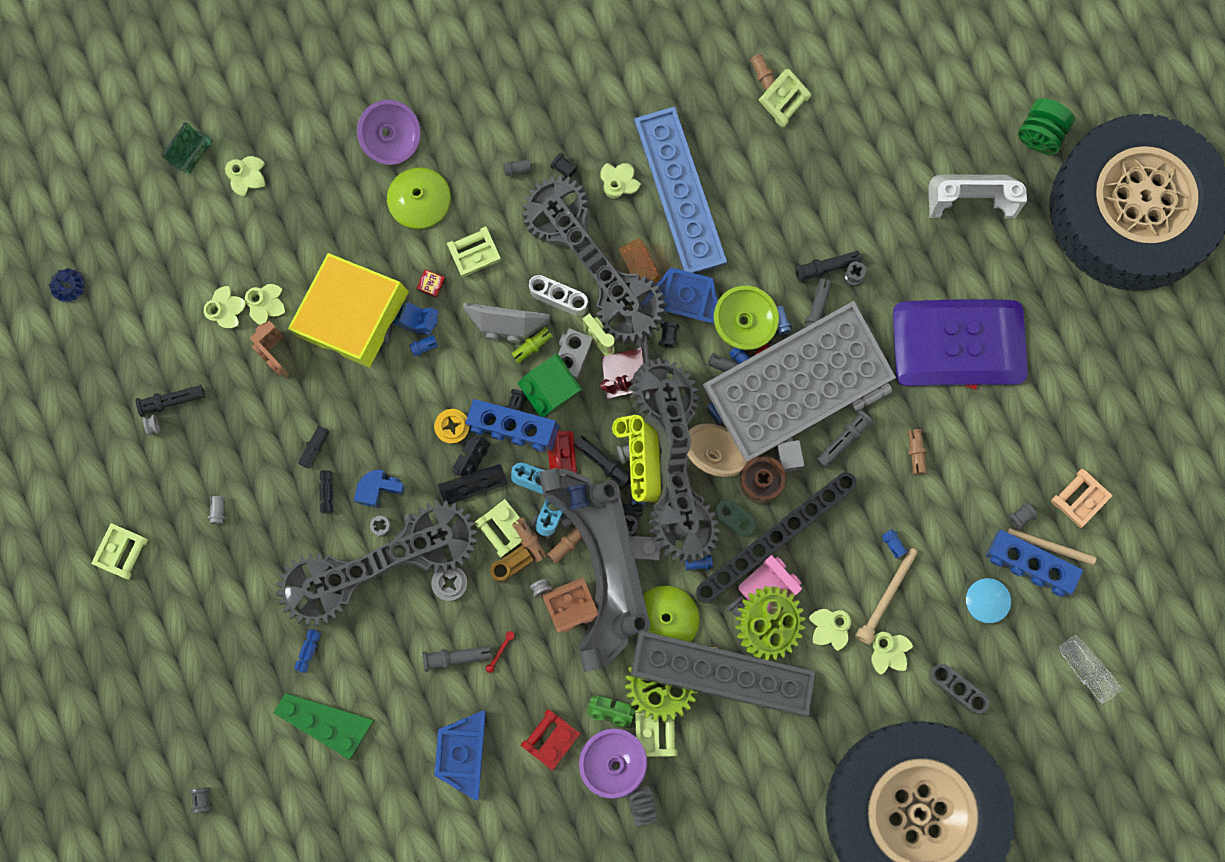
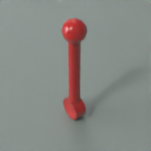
M512 631L506 633L505 641L491 664L486 666V672L492 673L494 671V666L505 647L515 637Z

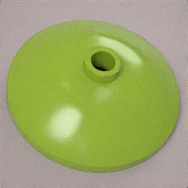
M422 167L411 168L400 173L392 181L387 193V204L391 215L401 225L416 230L427 229L438 224L446 216L451 204V193L445 179L434 170ZM415 191L421 192L419 196H414L413 194Z
M737 286L728 290L720 297L714 309L713 318L717 333L725 343L736 349H758L772 339L778 328L779 315L774 301L766 292L753 286ZM744 318L747 324H741L740 319Z
M659 586L643 594L650 621V627L647 632L691 642L694 639L699 628V612L694 600L685 591L673 586ZM664 614H668L670 616L669 622H664L662 620V616Z

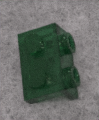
M185 122L161 154V157L172 167L189 175L213 140L209 136L196 131Z

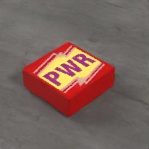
M425 269L416 289L437 298L445 277Z

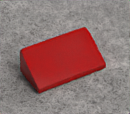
M558 431L553 450H548L549 469H567L577 473L573 431Z

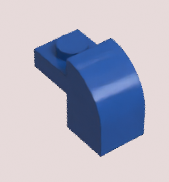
M403 302L392 324L408 331L430 336L432 329L437 325L439 311L432 307L422 309L409 302Z
M374 470L365 474L360 479L354 501L357 504L379 508L383 491L404 495L406 486L398 478L388 477V480H385L387 474L383 470Z

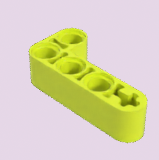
M632 415L617 418L612 427L614 435L616 437L629 438L632 497L638 502H657L661 495L658 432L644 421L645 416Z

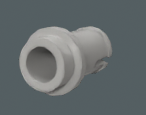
M212 496L210 497V516H208V520H210V524L220 525L226 519L223 516L225 497Z

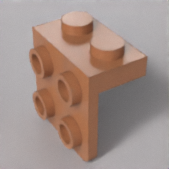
M270 321L262 323L255 330L256 333L250 337L254 343L251 347L264 361L269 359L266 363L278 376L283 374L287 378L290 376L288 372L268 352L283 338V335Z
M583 577L542 594L557 632H568L575 625L582 622L589 623L599 615Z

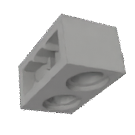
M568 329L567 334L563 333L559 341L561 348L558 355L563 362L565 360L573 362V366L569 368V371L578 382L594 341L593 337ZM572 341H579L581 343V346L577 349H573L569 345Z

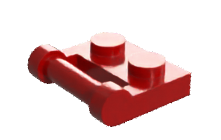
M547 709L544 713L546 716L527 741L524 740L520 746L551 770H554L580 733L551 710ZM552 721L555 722L558 726L540 750L533 747Z

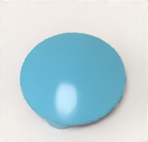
M985 578L976 581L968 588L966 605L975 620L983 623H995L1002 620L1008 614L1011 607V596L1008 589L1001 582Z

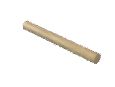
M1011 528L1008 530L1009 534L1034 546L1094 565L1096 562L1095 556Z

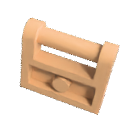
M1080 469L1076 473L1077 477L1059 496L1055 495L1051 500L1055 507L1064 512L1080 528L1112 497L1084 469ZM1083 483H1086L1089 487L1069 506L1065 501Z

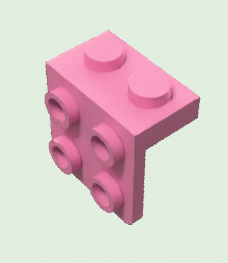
M771 555L739 585L738 590L750 601L748 594L753 593L756 595V589L763 590L764 586L786 589L787 593H792L794 596L802 588L799 586L801 585L800 580L794 574L789 575L784 569L786 565L783 561ZM771 603L768 604L767 611L770 610Z

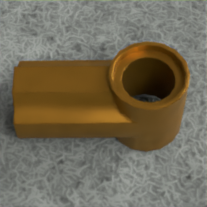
M522 545L500 561L494 562L490 568V573L496 582L504 583L514 574L534 562V560ZM500 566L507 569V573L503 577L495 575V570Z

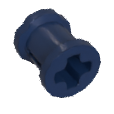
M586 484L566 487L571 498L572 505L570 510L590 506L585 493Z

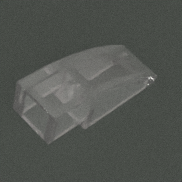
M1076 634L1057 647L1082 683L1089 687L1100 704L1106 703L1123 691V688L1105 665Z

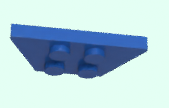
M671 267L656 284L666 297L663 301L666 302L667 307L662 309L714 324L713 315L718 299L713 278ZM650 291L641 301V304L645 306L653 298L654 293Z
M480 711L438 729L434 776L474 800H479L486 711Z

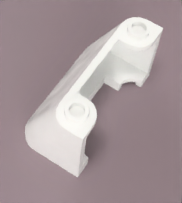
M940 174L934 176L929 183V218H940L942 211L945 208H951L952 202L957 198H993V208L1002 209L1005 213V218H1016L1027 202L1026 187L1023 183L1009 175Z

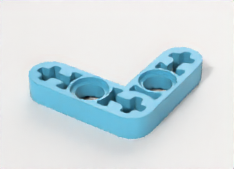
M517 463L512 467L511 480L515 484L543 494L542 485L537 484L535 480L540 478L539 472L544 470L526 463ZM521 471L524 472L521 477L518 476ZM547 500L542 507L536 524L538 533L543 536H550L556 531L563 515L560 509L557 511L551 510L548 507L551 503ZM549 516L551 518L550 525L546 528L543 524L546 523Z

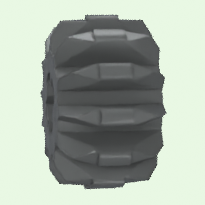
M648 786L638 787L628 795L634 824L636 826L651 825V823L657 820L656 806L651 789Z

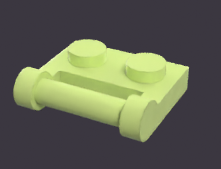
M785 69L761 96L759 102L769 111L780 126L785 127L789 122L788 119L804 101L811 97V93L789 69ZM797 91V92H798V96H797V97L794 99V101L787 107V109L782 113V112L780 111L781 108L787 103V101H788V100L793 96V94Z
M486 226L477 233L456 242L450 241L447 243L462 278L501 261ZM485 239V243L458 254L457 250Z
M589 313L583 318L585 333L593 337L594 344L604 356L614 354V337L611 334H605L602 330L604 326L597 317L593 319Z
M505 499L475 521L476 528L482 530L497 549V554L500 558L505 557L521 544V538L512 527V524L520 517ZM493 519L509 539V544H503L487 524Z
M111 523L91 564L130 580L132 575L130 572L143 545H146L149 539ZM130 539H132L135 543L123 568L119 569L117 568Z
M636 710V738L643 745L647 757L678 756L677 749H675V726L670 716H667L665 722L666 749H659V719L657 718V721L654 722L653 715L651 714L645 719L646 712L642 711L637 714Z

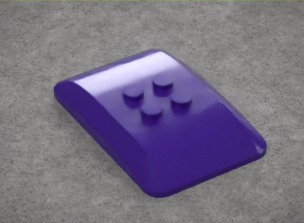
M998 299L904 301L896 304L893 309L896 380L902 386L1019 385L1026 380L1028 370L1024 310L1018 301Z

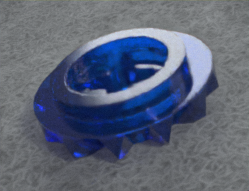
M69 268L58 270V273L51 276V283L48 284L51 290L50 293L61 302L76 300L84 290L83 277L76 270ZM69 280L68 283L73 289L67 287L63 289V285L60 282H67Z

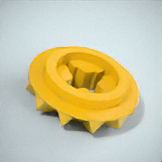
M448 409L441 412L434 424L435 433L438 438L448 444L458 443L465 439L469 431V427L465 424L467 416L457 409ZM449 418H451L454 424H460L455 427V434L450 429L446 430V427L449 426Z

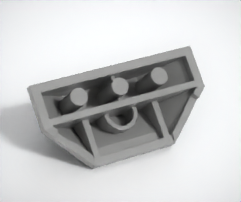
M463 303L467 316L488 340L498 341L499 338L507 339L510 343L518 344L520 341L525 342L528 337H533L551 322L550 314Z

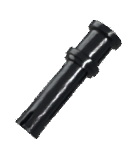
M856 250L855 252L822 261L814 259L811 263L795 264L796 277L799 283H803L806 279L813 277L821 278L823 273L848 267L852 262L858 261L862 263L861 256L858 257L860 253Z
M202 385L164 395L155 393L154 396L145 399L136 398L135 402L140 417H145V414L155 411L163 412L166 407L205 398V393ZM188 395V396H185V397H181V398L174 399V398H176V397Z
M583 435L575 441L573 446L604 471L607 478L610 477L618 483L621 490L629 484L631 473L622 468L619 461L610 459Z

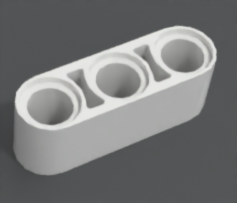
M536 275L530 279L529 289L532 297L574 316H583L587 313L589 308L588 299L582 292L541 275ZM537 284H543L545 286V288L541 291H535L533 289L534 286ZM557 292H562L564 297L557 300L553 298V295ZM580 300L584 302V305L581 308H575L573 303Z

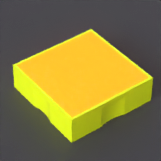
M328 253L288 330L302 340L324 349L336 351L343 357L370 368L384 341L388 327L396 318L409 291L399 281Z

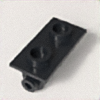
M475 434L469 437L462 450L468 455L467 457L459 455L452 467L454 469L452 473L462 477L476 472L482 458L488 452L490 443L483 437Z

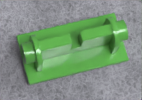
M599 695L591 697L587 715L595 720L613 722L618 727L631 726L635 708L616 701L615 708L610 707L612 699Z

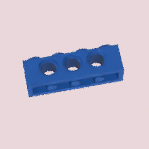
M473 399L465 423L471 428V432L475 434H492V438L503 441L504 438L512 440L511 443L518 446L529 444L532 445L534 450L545 452V449L553 450L560 425L555 420ZM496 417L495 423L488 426V420ZM511 423H516V428L508 431V426ZM533 428H537V433L529 437L528 432Z
M1003 530L996 532L985 555L990 558V562L1000 567L1004 565L1011 569V573L1020 577L1025 575L1031 578L1033 584L1040 587L1045 585L1052 589L1051 592L1060 597L1073 594L1083 572V569ZM1009 549L1017 553L1016 560H1011L1008 557ZM1030 559L1037 562L1038 568L1036 571L1030 569L1028 565ZM1051 569L1058 573L1057 581L1050 578L1049 571Z

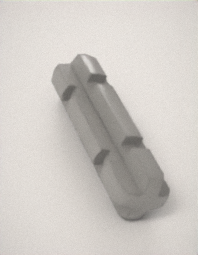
M887 382L852 402L851 405L855 411H859L864 408V405L868 406L881 399L882 396L885 397L890 394L892 388Z

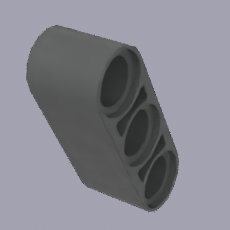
M939 664L930 669L928 674L929 680L968 712L981 714L988 710L990 704L988 697L952 668L945 664ZM937 669H942L945 672L946 676L943 681H939L936 678L935 672ZM956 683H960L964 688L961 696L954 692V685ZM975 697L979 698L982 702V707L979 710H976L972 705Z

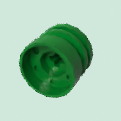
M1040 98L1034 101L1029 110L1028 118L1024 120L1017 133L1018 138L1027 147L1039 153L1057 154L1065 140V135L1068 134L1075 121V116L1063 104L1054 100Z

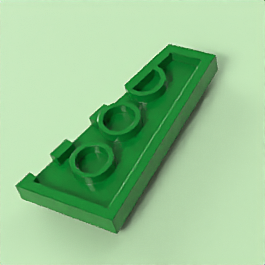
M287 693L284 694L273 712L351 760L375 721Z

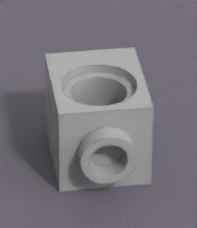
M788 438L776 446L777 458L783 466L785 473L803 469L804 461L799 440L793 441V438Z

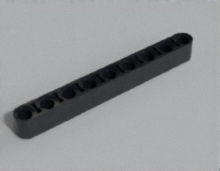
M843 472L700 583L696 590L697 600L703 604H709L849 495L856 486L855 476L849 472ZM847 479L851 487L849 489L842 488L840 480ZM829 492L833 495L834 500L826 502L823 500L822 494ZM813 506L816 509V515H807L805 507ZM794 519L798 521L799 528L796 530L790 529L787 523L788 520ZM772 533H779L782 541L780 543H773L770 535ZM756 546L762 547L765 552L764 556L756 557L753 554V548ZM744 560L747 564V569L739 571L735 567V562ZM727 574L730 582L726 585L720 584L717 579L718 575ZM704 587H708L712 591V596L708 599L700 595V590Z

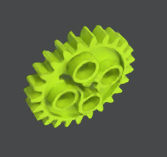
M764 586L763 590L757 588L756 595L753 593L748 594L750 601L742 600L745 608H738L742 615L735 617V619L741 621L739 625L735 626L736 629L741 630L737 638L744 639L741 646L748 647L746 651L754 653V657H761L765 660H768L770 657V659L777 660L778 655L784 658L785 651L792 653L791 645L798 646L795 640L796 637H803L798 633L799 630L805 629L804 626L800 625V622L804 621L805 617L799 616L803 608L797 607L800 601L793 599L794 595L787 593L786 589H779V587L772 586V588ZM771 603V608L767 611V606ZM786 616V623L783 625V619ZM758 621V627L754 629V624ZM773 634L774 638L773 641L770 643V637Z
M630 676L625 678V680L631 682V684L625 686L626 690H631V693L626 697L627 699L634 698L630 706L638 705L637 714L645 711V719L651 714L653 715L654 722L657 721L658 716L662 718L663 723L666 722L667 716H670L671 720L674 721L675 713L682 717L684 715L682 708L690 710L687 702H695L691 694L698 693L680 688L682 696L675 698L670 694V689L673 686L669 685L665 686V690L657 687L643 693V689L657 686L658 683H644L642 679ZM652 694H657L661 698V702L658 705H652L648 697Z

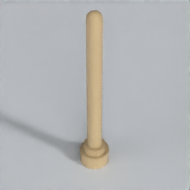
M911 548L908 551L867 625H864L857 631L855 637L860 641L871 645L875 639L874 629L917 555L915 548Z

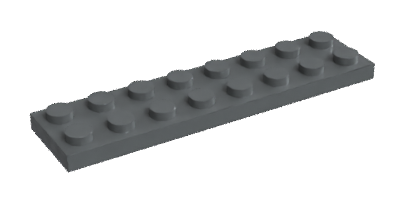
M639 631L630 677L807 717L809 716L815 671Z

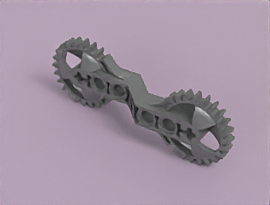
M560 175L558 181L554 176H551L550 182L543 179L542 186L536 183L537 190L530 189L529 191L532 196L525 197L528 204L522 205L526 210L522 213V216L525 218L523 223L527 226L526 229L543 243L547 241L550 245H565L571 248L594 277L599 287V298L596 307L602 310L597 312L596 315L601 318L600 321L604 326L602 330L605 333L611 334L618 343L623 339L626 345L629 344L630 339L634 344H637L638 338L645 342V335L647 334L653 337L651 331L653 329L656 331L660 330L657 323H664L660 316L667 315L666 311L662 309L667 307V304L663 301L666 297L661 292L660 287L656 286L653 280L649 281L646 276H643L641 279L638 274H625L617 271L589 235L588 221L591 212L588 210V207L591 204L587 201L589 196L585 193V189L576 180L572 181L570 177H567L565 180ZM572 192H576L578 197L567 207L562 198ZM558 209L561 213L557 215L555 210ZM545 213L550 221L536 228L535 221ZM582 237L579 242L575 243L578 238ZM612 275L610 280L605 281L608 276ZM620 291H623L621 296L616 297ZM652 291L654 293L653 298L643 306L638 298ZM629 303L633 307L632 311H630L627 307ZM621 313L626 320L611 328L609 323L616 315Z
M658 358L654 362L649 360L646 364H642L634 372V377L630 380L633 385L629 387V390L634 392L630 398L637 401L633 404V407H640L638 415L644 413V421L658 432L662 449L660 459L661 495L653 505L655 510L650 513L653 519L649 521V524L654 526L650 533L657 536L653 539V542L659 541L661 543L658 549H666L665 556L671 553L673 561L679 558L681 563L686 560L692 563L710 554V551L715 548L713 543L718 541V538L714 535L719 532L718 529L714 528L719 522L712 520L715 512L709 513L710 505L704 507V498L691 489L686 470L688 451H690L691 445L688 423L695 415L694 410L698 407L695 402L699 397L693 395L698 389L692 388L691 385L695 380H688L690 373H682L683 366L677 369L676 362L669 365L668 359L661 362L660 358ZM667 373L673 375L672 380L665 379ZM679 388H684L686 395L680 396ZM651 390L650 399H644L642 392ZM699 521H705L706 528L699 529ZM668 525L670 532H663L662 526ZM676 540H685L681 550L675 547Z
M437 500L434 507L429 502L426 504V510L419 507L418 512L420 515L412 513L411 517L414 521L407 520L404 531L398 539L384 544L364 557L351 562H344L330 555L321 560L320 553H318L316 559H313L312 554L309 553L307 560L300 555L299 563L292 559L293 567H284L287 575H279L284 581L277 583V587L283 589L276 592L277 596L283 597L278 601L279 605L286 604L283 612L291 611L289 619L297 616L298 624L304 619L308 627L311 621H314L316 627H318L319 620H323L325 624H328L327 617L329 616L335 620V611L343 613L340 605L348 606L350 597L356 588L402 565H414L424 571H428L433 566L434 573L438 571V568H442L443 573H446L449 566L452 571H455V564L457 563L462 567L464 564L462 558L469 560L470 556L467 552L473 553L475 550L470 546L477 543L476 539L471 538L477 534L476 530H471L475 522H467L470 514L463 516L464 508L458 511L455 510L456 503L450 508L447 501L444 502L443 506H440ZM434 512L439 524L432 525L429 513ZM456 515L459 519L450 528L447 524ZM438 533H440L441 536L445 535L444 541H442L440 538L435 539ZM422 540L426 547L421 550L417 549L414 546V542ZM447 547L453 559L451 562H448L443 552V549ZM401 548L404 550L405 555L398 558L394 556L393 550ZM303 565H307L311 577L306 579ZM359 569L362 572V576L353 578L350 575V571ZM332 577H338L341 580V584L334 587L328 581ZM323 580L325 581L326 591H324V586L321 587ZM314 585L315 588H318L317 594H313L310 591V586ZM304 597L308 602L299 612L295 611L294 609ZM321 601L325 611L324 615L320 614L316 602Z

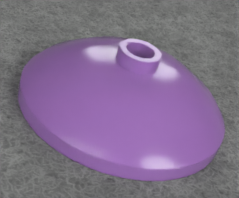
M381 100L368 106L360 116L357 125V138L364 153L372 160L381 164H398L407 160L415 152L420 140V126L413 111L405 104L395 100ZM383 129H387L388 135L386 137L382 134Z
M621 729L601 731L588 740L581 752L579 760L581 778L585 785L600 797L608 799L625 797L635 791L645 777L647 771L645 749L641 742L627 731ZM615 763H620L618 770L613 769Z

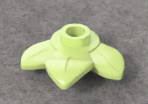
M248 156L243 160L234 159L226 164L225 173L231 179L232 190L244 197L248 188L257 189L264 187L265 181L259 172L265 164L264 161L253 156ZM237 166L240 168V171L235 173L232 171V168Z
M608 163L603 166L600 177L604 182V192L608 197L613 199L619 198L623 193L632 194L639 189L641 183L632 179L634 175L633 166L628 163L620 164L616 168Z
M267 284L262 288L255 287L247 291L245 301L250 307L251 318L257 324L266 323L268 316L278 317L285 313L284 305L278 299L282 293V288L279 286ZM255 296H260V299L257 302H253V298Z
M224 286L214 292L213 299L205 304L204 314L207 319L217 321L223 328H235L239 326L236 315H239L244 310L246 301L240 297L231 296L230 287ZM218 307V312L213 314V309Z
M821 609L810 615L809 620L818 626L813 634L814 644L825 645L831 642L837 651L847 644V630L851 626V618L846 612L841 610L831 612L827 609ZM837 618L843 619L844 624L842 626L836 624Z
M887 632L876 634L872 642V647L875 651L871 657L874 669L881 675L887 670L888 666L898 671H905L907 669V659L904 652L913 647L912 643L902 635L892 636ZM881 639H884L887 642V646L885 648H882L879 645Z

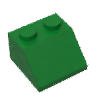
M558 353L528 372L518 382V385L539 416L544 418L559 411L582 390Z

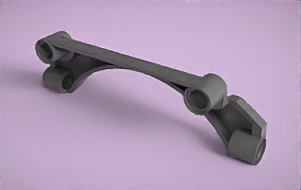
M554 468L541 471L539 476L544 498L560 509L572 521L585 541L593 563L596 587L594 604L599 615L589 623L578 645L584 672L600 669L603 666L609 665L628 645L627 637L638 635L639 631L647 632L650 627L619 487L614 481L609 480L592 485L590 478L567 469L559 470ZM586 484L585 493L590 506L570 510L572 505L571 498L566 487Z

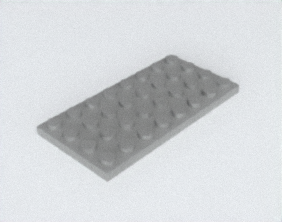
M852 301L704 383L703 386L745 462H748L896 377L857 305Z

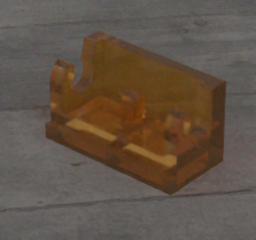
M640 237L619 248L631 274H638L641 279L643 276H646L649 281L653 280L656 282L661 280Z

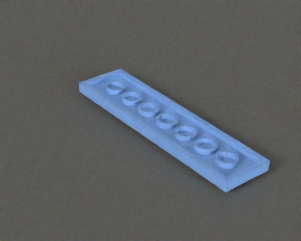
M675 106L634 118L683 271L697 274L726 265L727 260Z

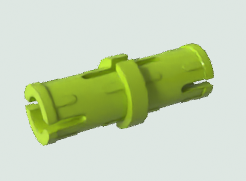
M543 327L531 339L528 337L522 346L511 353L513 358L522 353L516 359L518 364H521L533 352L536 354L539 351L538 348L553 338L551 333L542 337L549 331L546 327Z

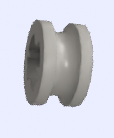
M151 415V418L143 417L146 434L148 436H151L153 432L159 434L160 426L156 415Z
M376 516L370 522V529L379 537L386 536L391 530V523L384 516ZM385 521V530L380 529L377 532L375 524Z
M548 579L539 580L530 586L531 590L534 591V598H542V594L553 590L552 587L548 586L550 584Z

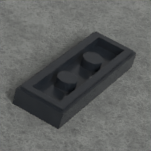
M500 463L438 484V488L443 501H447L449 505L508 485Z

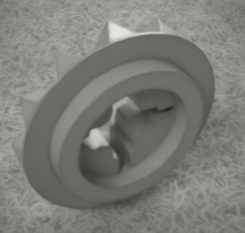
M448 566L446 573H443L442 568H439L432 577L431 585L433 592L444 601H454L462 597L467 589L466 575L456 566L455 571H452ZM443 576L450 580L456 578L453 583L456 590L450 587L442 590L446 585Z

